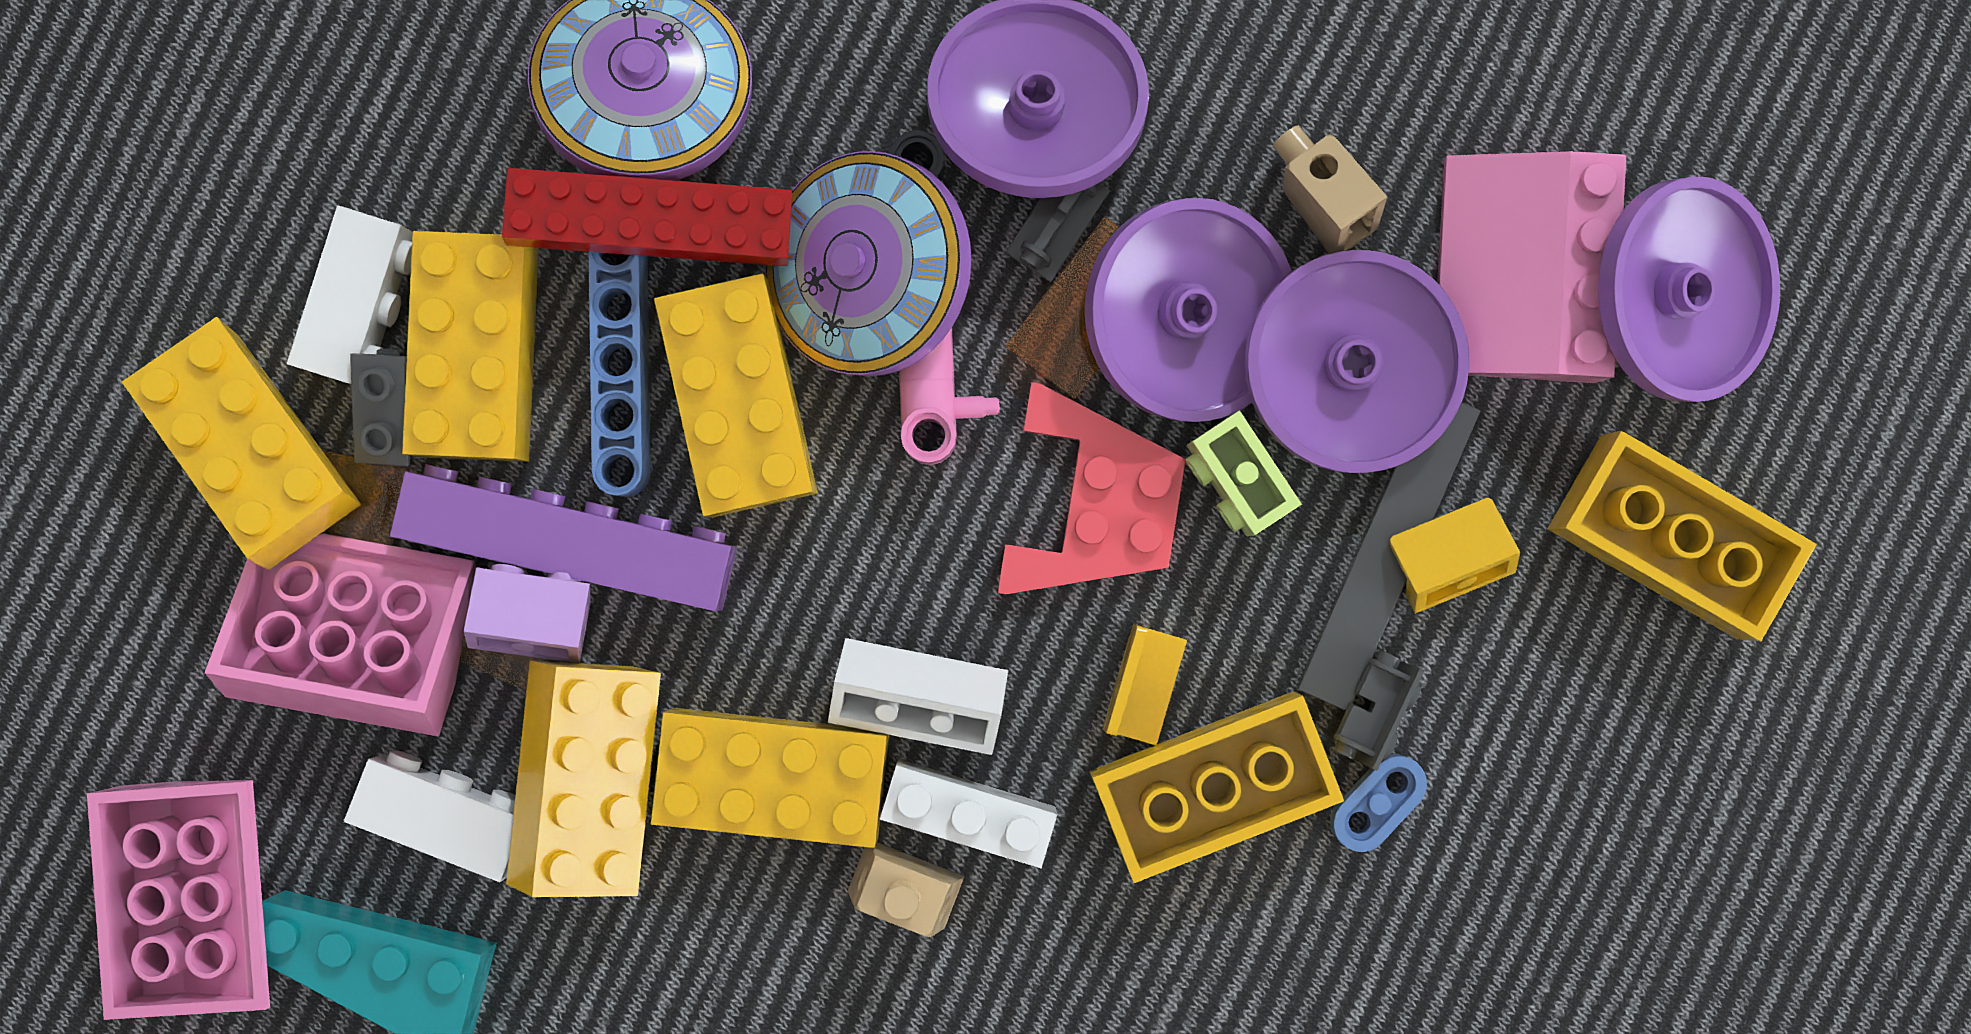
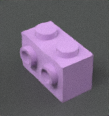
M495 564L491 569L476 567L463 631L467 647L580 663L591 603L590 584L572 579L568 573L563 572L549 573L547 577L526 575L523 569L507 564Z

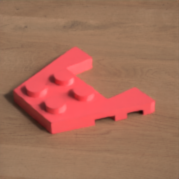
M1031 382L1023 432L1077 440L1079 442L1062 552L1057 553L1005 544L998 593L1011 594L1169 568L1186 459L1040 383Z

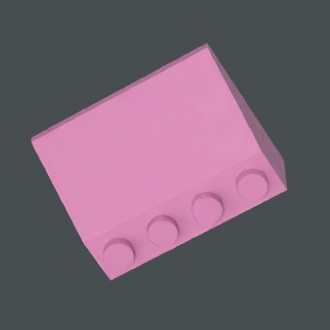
M1566 151L1447 155L1444 157L1437 283L1452 300L1464 325L1469 349V376L1597 383L1614 378L1615 357L1609 347L1600 317L1598 282L1605 244L1616 220L1624 210L1627 155Z
M323 533L270 570L247 559L205 674L227 698L439 737L456 683L464 636L463 631L476 567L474 560Z
M253 780L177 781L122 785L87 793L104 1020L255 1011L270 1008Z

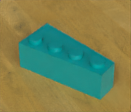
M287 890L262 901L267 966L394 1034H474L497 942Z

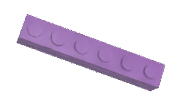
M425 464L423 474L405 471L390 537L546 573H568L572 579L711 611L723 610L737 551V546L724 544L726 536L724 532L694 526L692 535L689 536L670 531L673 522L671 520L640 514L638 524L617 519L619 508L586 501L584 511L563 507L566 497L563 495L533 489L531 498L528 499L511 495V483L479 477L476 487L456 482L458 471Z

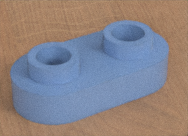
M1391 754L1386 760L1381 762L1377 771L1370 768L1343 796L1344 802L1336 804L1333 808L1330 826L1335 838L1348 849L1357 852H1367L1382 844L1422 801L1427 789V779L1422 767L1416 761L1406 756ZM1393 772H1400L1404 779L1402 787L1397 791H1389L1386 785L1387 777ZM1356 812H1363L1366 816V825L1359 831H1352L1349 827L1350 816Z

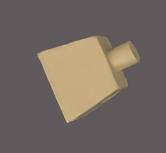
M1297 125L1286 131L1275 141L1273 148L1287 164L1284 173L1283 190L1328 254L1348 251L1378 229L1387 196L1333 135H1327L1316 144H1313L1301 127Z
M876 843L875 848L864 847L848 893L855 909L920 935L932 937L945 929L964 876Z

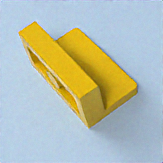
M1490 498L1482 499L1396 534L1390 539V547L1407 578L1406 597L1415 614L1516 573L1520 551L1493 500Z
M1133 624L1102 728L1105 733L1113 736L1122 735L1157 745L1187 643L1186 639Z

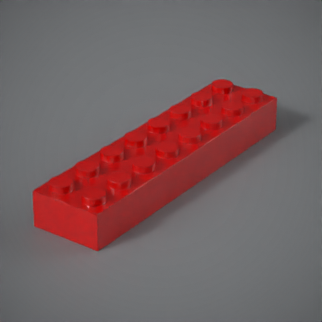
M507 168L502 239L506 246L788 267L792 190Z

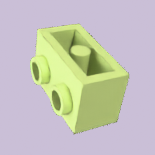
M1240 410L1186 445L1192 453L1191 456L1186 458L1189 468L1202 486H1206L1211 482L1223 500L1216 507L1234 533L1242 529L1246 536H1254L1302 505Z

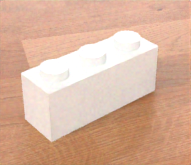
M337 205L287 361L288 365L351 384L350 354H376L377 350L383 349L380 346L386 327H391L395 323L400 311L401 297L397 293L403 274L407 275L411 272L413 235L411 230L402 225Z
M845 638L834 681L828 723L992 755L1002 714L1008 670Z
M390 750L388 755L382 754L368 759L344 822L497 882L507 878L515 805L514 794L502 790H493L492 794L489 795L471 788L473 780L463 774L450 770H442L440 775L420 768L422 760L418 757L398 750Z
M899 759L880 820L1042 868L1058 814L1055 806Z

